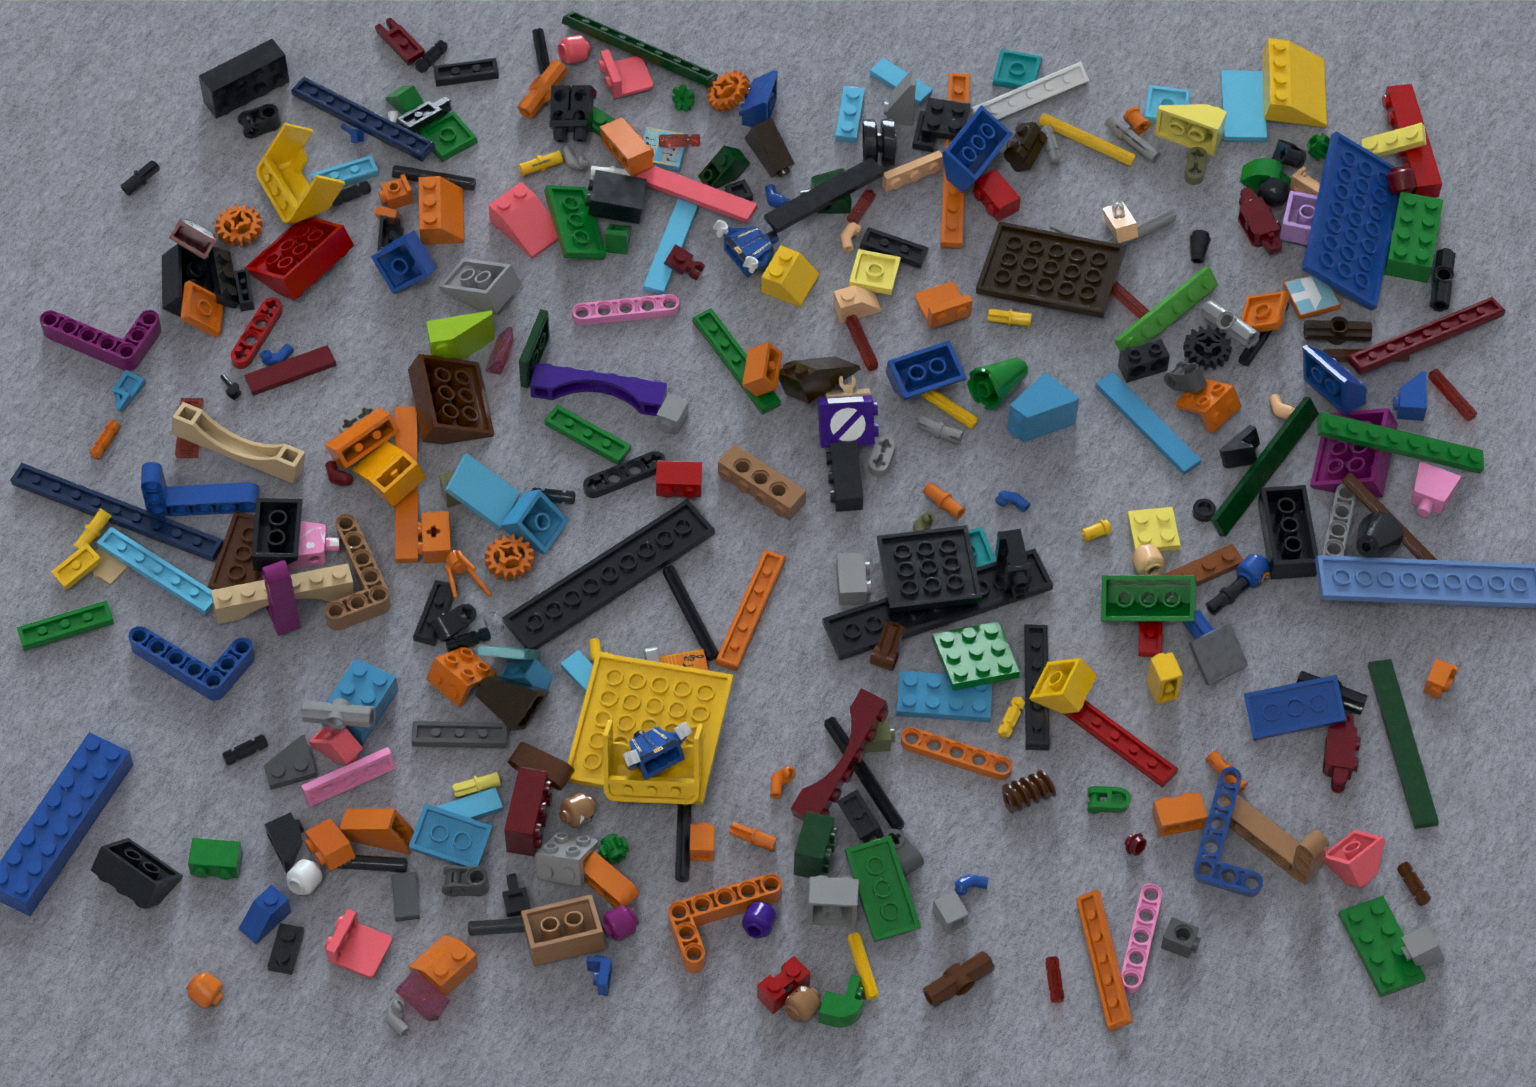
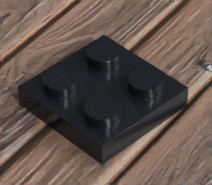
M929 97L921 135L953 140L967 123L971 104Z

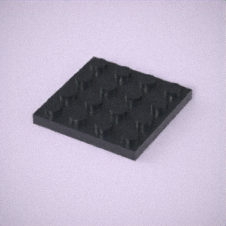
M967 525L877 536V546L890 614L982 603V595Z

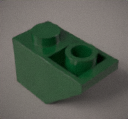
M724 145L698 177L703 184L717 189L737 180L750 163L740 149Z

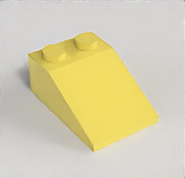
M1208 104L1160 105L1157 112L1154 135L1189 148L1201 147L1205 149L1207 154L1214 156L1223 138L1227 111Z

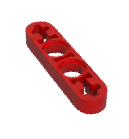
M269 297L260 305L231 351V361L235 368L245 369L252 363L282 315V305L279 299ZM261 321L268 323L264 328H258L256 324ZM255 338L257 342L249 345L246 343V340Z

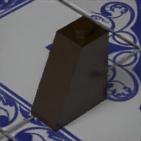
M770 118L754 125L745 136V140L771 178L776 175L783 177L791 172L790 169L795 163L773 119Z
M486 676L479 683V689L475 696L512 730H521L527 727L549 694V691L501 676Z

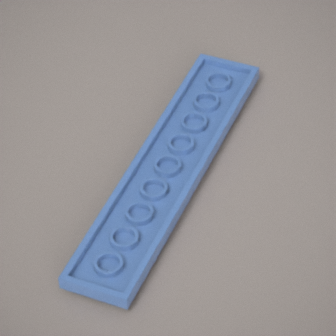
M1317 555L1315 559L1320 600L1536 608V564Z

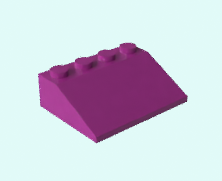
M1389 408L1351 411L1346 415L1342 412L1329 413L1396 430L1398 426ZM1321 437L1310 486L1313 489L1335 493L1337 487L1343 484V478L1347 474L1352 473L1375 497H1383L1392 453Z

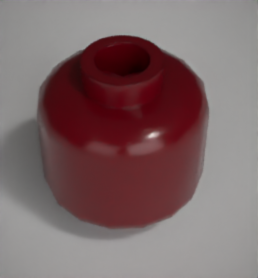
M1407 165L1391 168L1390 172L1386 175L1391 194H1398L1400 196V192L1411 193V190L1417 187L1414 170L1410 167L1407 168Z

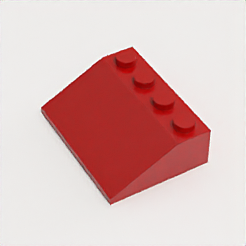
M311 217L293 224L244 269H248L250 275L279 295L295 300L310 285L316 283L320 276L330 270L340 258L346 256L348 251L354 247V244L343 225Z

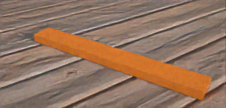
M395 407V423L400 430L395 435V446L405 451L418 463V416L416 407ZM418 485L395 505L396 563L419 562L417 522H419Z

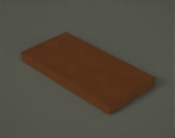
M234 511L208 584L209 589L215 590L256 582V580L261 578L262 571H253L251 558L255 515Z

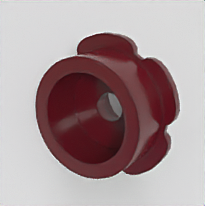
M1141 833L1131 834L1125 840V850L1128 854L1132 853L1137 856L1143 852L1147 841Z

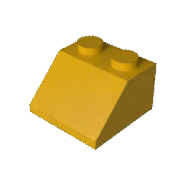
M780 245L761 277V292L801 308L819 278L820 273L800 252Z
M1081 658L1047 662L1029 699L1061 714L1079 712L1084 705L1089 691L1093 687L1097 674Z

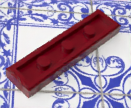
M328 345L245 374L244 376L252 395L255 396L335 367L336 361Z

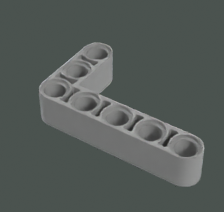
M1340 484L1335 492L1322 555H1344L1356 498L1344 484Z

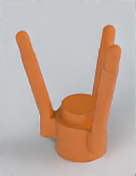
M460 550L452 551L447 555V565L444 566V569L447 572L454 598H457L458 595L452 572L463 574L466 571L487 596H492V593L473 572L476 570V567Z

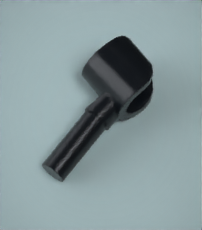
M222 374L220 378L228 386V389L225 391L230 399L236 400L242 394L239 390V384L236 382L232 383L225 374Z

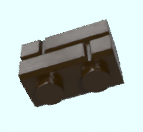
M1036 122L1019 124L1015 128V135L1006 144L1007 149L1003 157L1016 172L1031 169L1048 139L1045 133L1040 131L1041 128Z

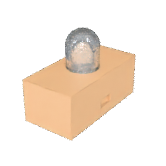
M1115 202L1112 206L1103 208L1105 223L1118 243L1139 237L1137 223L1123 202Z

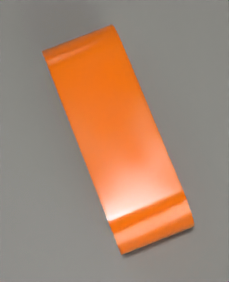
M592 851L583 860L585 883L615 908L620 905L628 907L640 895L639 890L630 880L595 851Z

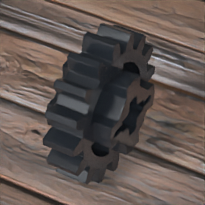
M1209 325L1207 330L1199 326L1198 332L1192 329L1191 334L1186 335L1183 350H1185L1184 357H1189L1188 363L1195 362L1199 367L1201 365L1204 366L1205 371H1207L1208 366L1216 370L1217 364L1223 367L1224 362L1229 361L1232 346H1230L1231 340L1226 339L1225 332L1220 334L1219 328L1213 331Z

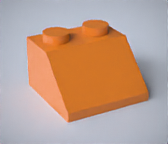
M443 935L408 967L438 996L444 999L478 968L477 955L460 939Z

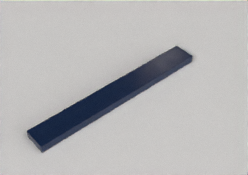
M303 77L291 90L293 96L422 162L436 148L434 142L306 77Z

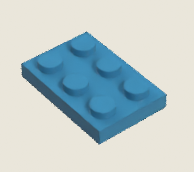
M425 803L408 849L457 866H479L493 826Z

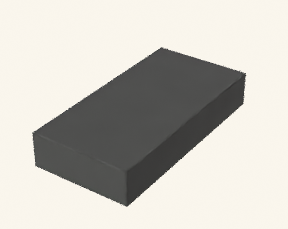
M416 872L391 875L396 922L420 919Z

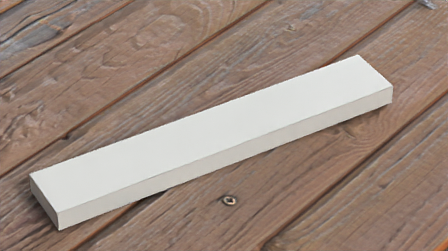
M1080 61L970 108V111L973 115L982 105L999 120L1090 80Z

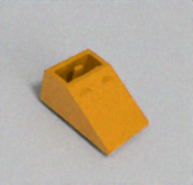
M388 441L367 454L351 469L392 507L426 478L421 467L412 457Z

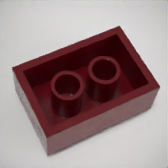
M523 767L518 769L504 828L506 852L535 857L536 849L542 846L543 834H541V829L546 827L548 818L546 807L551 806L553 795L550 792L552 781H548L547 771Z

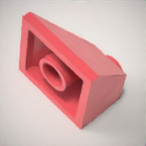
M1353 830L1327 851L1324 863L1345 884L1359 888L1364 887L1378 874L1385 839L1374 834Z

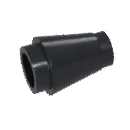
M1195 230L1189 237L1191 261L1201 264L1204 262L1211 238L1207 231Z

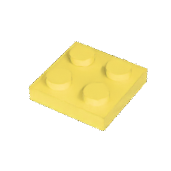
M858 249L849 287L855 285L871 292L892 295L901 257Z
M1173 507L1128 511L1127 519L1134 551L1139 546L1146 544L1156 546L1160 552L1180 550L1181 544Z

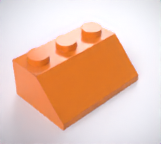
M441 176L419 177L420 240L423 245L465 243L463 188Z

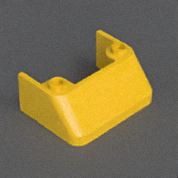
M288 123L283 124L256 169V176L282 221L295 224L326 212L332 206L345 182L316 175L310 185L302 174V170L308 162L304 146L314 131L310 128Z
M613 720L607 721L603 733L604 793L608 799L617 802L692 804L697 801L700 794L703 765V723H698L694 745H686L682 748L684 760L645 780L638 766L635 770L627 769L623 754L631 750L630 746L624 742H613Z

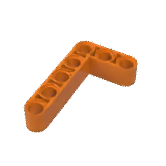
M766 874L672 903L668 908V923L684 968L690 973H698L704 969L705 949L697 930L698 926L744 913L753 902H765L769 905L778 902L782 896L781 878L776 874ZM767 887H775L776 889L773 890V891H770V890H767L766 888H767ZM749 893V894H752L753 896L747 898V897H744L743 895ZM724 900H727V901H729L730 903L724 905V904H721L720 902H721V901H724ZM700 907H704V908H706L707 910L701 912V911H698L697 909L700 908ZM677 914H681L684 917L675 918L674 916ZM684 935H690L692 938L683 939L681 937ZM698 956L699 959L690 960L689 957Z

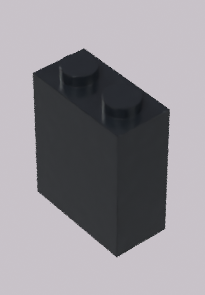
M595 170V176L589 179L588 191H592V193H587L585 206H589L588 215L639 224L647 179Z

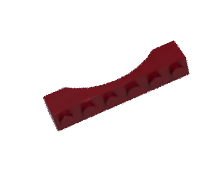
M862 688L860 689L850 706L851 734L843 757L824 778L802 788L791 807L793 816L804 821L806 811L829 816V808L832 803H837L842 794L840 789L844 782L848 783L852 778L854 765L856 762L860 763L863 759L865 746L868 742L871 743L877 734L875 729L880 722L883 723L887 718L889 710H887L888 706L885 700Z

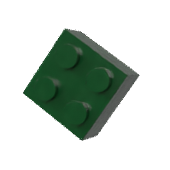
M806 811L794 852V875L810 878L829 873L831 852H835L838 828L834 827V817Z

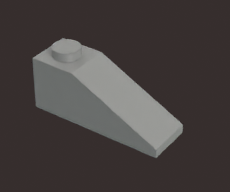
M912 69L890 93L889 102L884 103V115H888L887 119H894V124L913 125L917 69Z

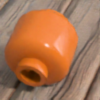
M208 972L196 973L186 987L188 998L204 1009L212 1004L217 1006L224 996L221 992L223 983Z

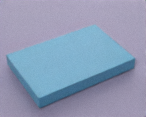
M469 454L463 455L445 489V492L498 530L502 528L501 524L510 513L520 493Z

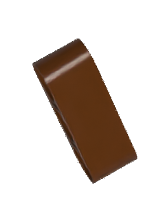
M520 742L507 761L517 771L519 767L547 771L548 781H552L551 787L562 791L575 772L574 768L567 762L525 742Z

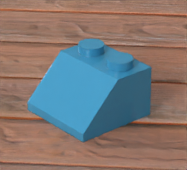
M533 490L522 494L501 524V527L510 536L514 534L516 540L522 536L524 543L530 542L531 549L541 554H546L569 520L541 490Z

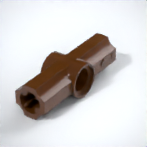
M981 951L962 964H953L943 973L942 977L923 988L926 1000L933 1007H937L956 994L958 996L965 994L974 986L976 981L994 971L995 966L992 959L987 953Z

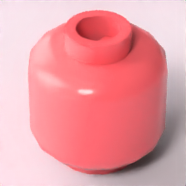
M581 35L565 37L557 48L559 58L567 64L583 62L588 57L590 45Z

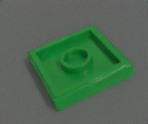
M454 111L418 130V135L435 143L436 148L433 150V153L441 162L478 143L477 137Z

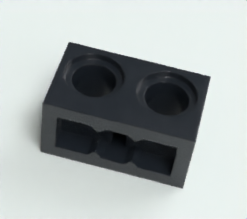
M1162 339L1121 350L1118 367L1126 383L1167 371L1170 355Z

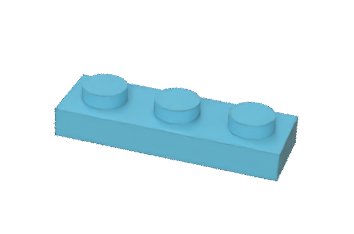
M844 86L835 141L856 143L865 88Z

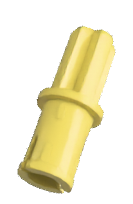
M496 771L481 777L473 776V779L453 784L452 789L455 797L459 798L494 787H500L501 783Z

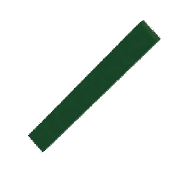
M572 11L563 16L562 24L706 87L710 86L713 81H717V73Z
M1304 397L1210 519L1219 536L1226 537L1258 495L1260 488L1265 486L1319 415L1310 397Z
M1392 660L1368 662V670L1414 829L1438 826L1439 820Z

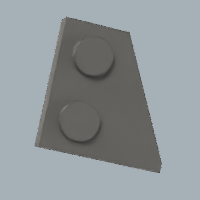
M301 735L264 765L270 790L316 778L305 735Z

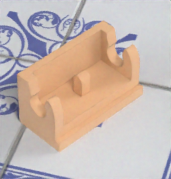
M1302 166L1292 175L1291 191L1318 196L1320 183L1309 177L1305 172L1307 168Z

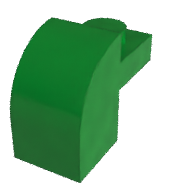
M1259 158L1243 165L1240 183L1256 193L1257 186L1261 180L1264 183L1269 177H1275L1283 180L1290 186L1291 178L1281 171L1282 163L1269 158Z
M851 974L845 996L825 991L819 1011L818 1023L840 1028L854 1024L861 1017L864 1001L861 1000L864 987L860 986L861 977Z

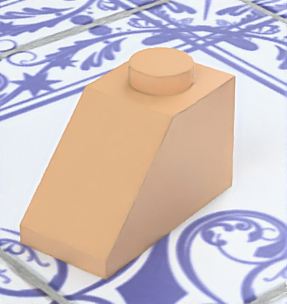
M855 285L834 291L833 307L840 323L882 312L874 292Z

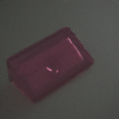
M512 327L506 328L497 337L485 369L486 372L502 374L514 341Z
M416 970L395 990L399 996L428 1021L438 1020L450 1002L446 996Z

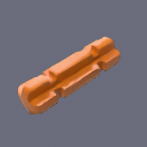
M108 421L105 426L106 428L103 429L97 438L96 445H93L89 451L91 457L97 460L101 459L104 454L103 450H107L115 437L114 434H117L120 429L117 421Z

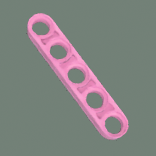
M673 294L579 303L573 307L572 316L573 321L578 325L669 317L679 312V299ZM666 302H673L675 307L666 308L664 304ZM651 304L654 308L646 311L642 309V306ZM624 306H628L632 309L629 313H623L620 311V309ZM601 309H608L610 311L608 315H600L598 312ZM579 311H586L588 313L583 318L578 317L576 314Z
M1146 884L1140 892L1121 972L1125 992L1127 993L1137 992L1142 985L1162 899V890L1156 884ZM1148 891H1153L1157 894L1158 898L1150 901L1145 898L1144 894ZM1143 912H1148L1152 915L1153 919L1145 922L1140 919L1139 915ZM1138 933H1143L1147 936L1148 940L1144 943H1139L1135 940L1134 936ZM1134 954L1140 955L1143 962L1134 964L1130 961L1129 957ZM1134 976L1138 983L1133 986L1127 985L1124 978Z

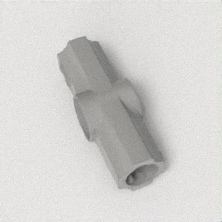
M1211 299L1205 302L1201 307V315L1247 348L1255 346L1259 341L1260 333L1214 300Z
M341 698L334 699L332 703L307 701L302 706L303 722L327 724V726L335 730H343L346 726L371 728V726L374 727L376 721V710L373 706L351 705L350 702Z

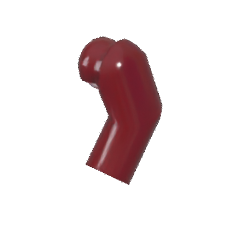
M328 461L325 464L329 481L332 484L349 486L353 483V476L350 473L338 470L335 461Z

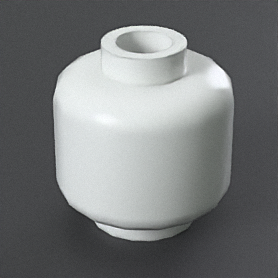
M307 859L299 860L288 871L286 876L288 888L297 895H309L321 883L323 878L319 865Z

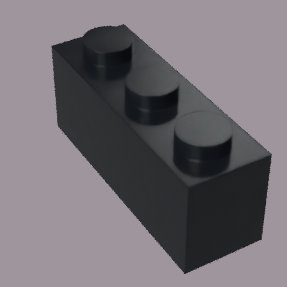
M857 441L830 443V452H826V465H831V471H828V483L833 484V490H830V502L835 503L836 512L863 510V489Z

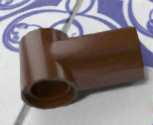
M886 621L884 623L879 642L872 652L870 664L893 671L899 657L898 648L905 630L904 627L894 622Z

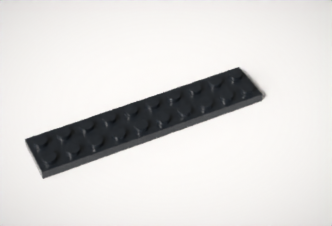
M686 499L502 617L503 623L525 649L537 650L713 536L715 529L692 503Z
M1036 549L1026 551L1027 563L1031 565L1029 588L1026 589L1027 598L1053 590V583ZM995 561L976 568L982 603L890 614L886 597L822 618V624L838 659L842 660L874 649L879 642L886 621L894 622L904 627L902 639L1020 601L1013 600L1012 593L1005 591V567L1003 561Z

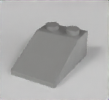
M463 258L439 285L441 291L480 311L492 310V313H498L521 286V282L511 264Z

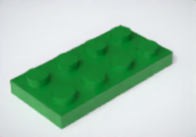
M546 185L544 193L563 257L604 260L606 250L595 216L588 215L589 206H585L588 193L587 188Z
M884 837L845 849L844 852L853 879H859L858 895L873 941L878 942L920 929L921 925L892 837Z
M1384 896L1339 911L1338 916L1380 998L1425 982L1426 977L1420 965L1415 966L1412 959L1407 961L1401 949L1404 946L1401 938L1404 934Z

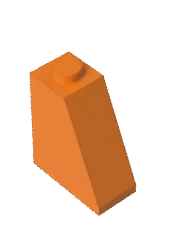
M346 808L339 830L351 842L404 854L411 853L408 847L414 829L395 808Z

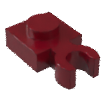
M676 244L664 262L666 266L681 275L684 271H687L694 280H697L700 276V273L695 269L702 272L705 268L702 262H694L692 260L693 254Z

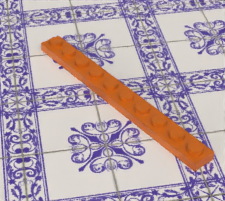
M949 73L947 100L969 103L970 74ZM945 139V149L952 140ZM945 167L940 247L962 248L965 192L961 193L947 180Z

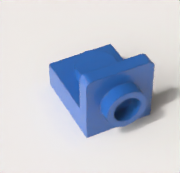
M602 955L588 956L586 960L587 970L595 972L593 985L597 986L598 995L608 996L612 975L611 959Z

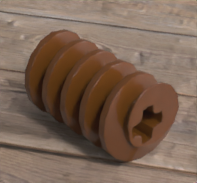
M1043 770L1037 771L1036 775L1034 773L1029 774L1028 779L1021 777L1019 782L1014 780L1011 782V786L1009 784L1002 786L1005 806L1012 814L1014 813L1013 806H1016L1019 811L1022 810V802L1027 807L1031 806L1030 799H1033L1038 804L1039 795L1044 800L1048 799L1047 792H1050L1053 797L1056 796L1054 784Z

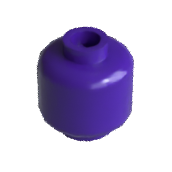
M753 902L745 912L742 919V927L753 938L766 937L771 933L777 919L776 912L765 902Z

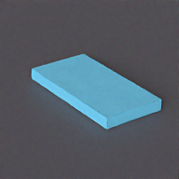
M1221 70L1222 110L1227 111L1223 133L1224 141L1266 142L1267 125L1266 120H1264L1262 71Z

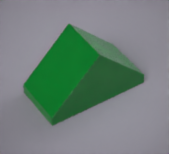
M414 85L402 86L386 97V101L401 115L424 103Z
M610 224L605 229L607 253L627 255L632 226Z

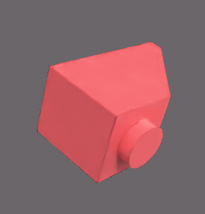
M323 726L309 741L311 746L336 764L348 765L353 763L358 758V753L363 749L347 728L335 730L329 726Z

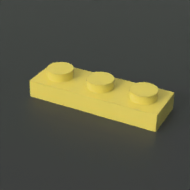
M1418 123L1362 139V147L1378 157H1383L1426 145L1425 126L1423 123Z

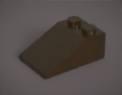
M836 356L794 360L783 365L779 372V380L786 395L809 404L839 384V376H843L844 381L861 370L859 365Z

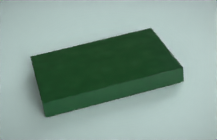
M540 309L519 359L520 385L524 388L530 387L535 363H540L550 338L548 311Z

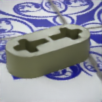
M1193 147L1188 152L1184 179L1191 185L1200 184L1204 178L1207 152L1201 147ZM1195 156H1199V162L1194 161ZM1193 170H1197L1196 176L1192 175Z

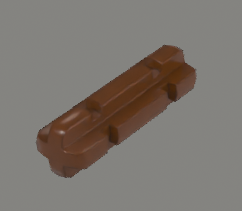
M1409 862L1401 863L1397 870L1401 877L1405 878L1403 880L1412 895L1416 896V902L1420 906L1428 904L1431 897L1426 890H1423L1425 887L1416 872H1412L1413 867Z

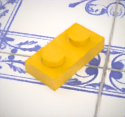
M86 543L52 570L51 573L68 590L103 561L90 545Z

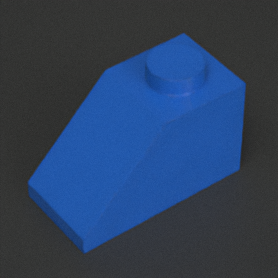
M1420 372L1400 387L1398 396L1393 398V410H1396V419L1424 420L1427 410L1426 372Z
M271 884L253 901L239 926V930L257 944L291 913L289 899Z

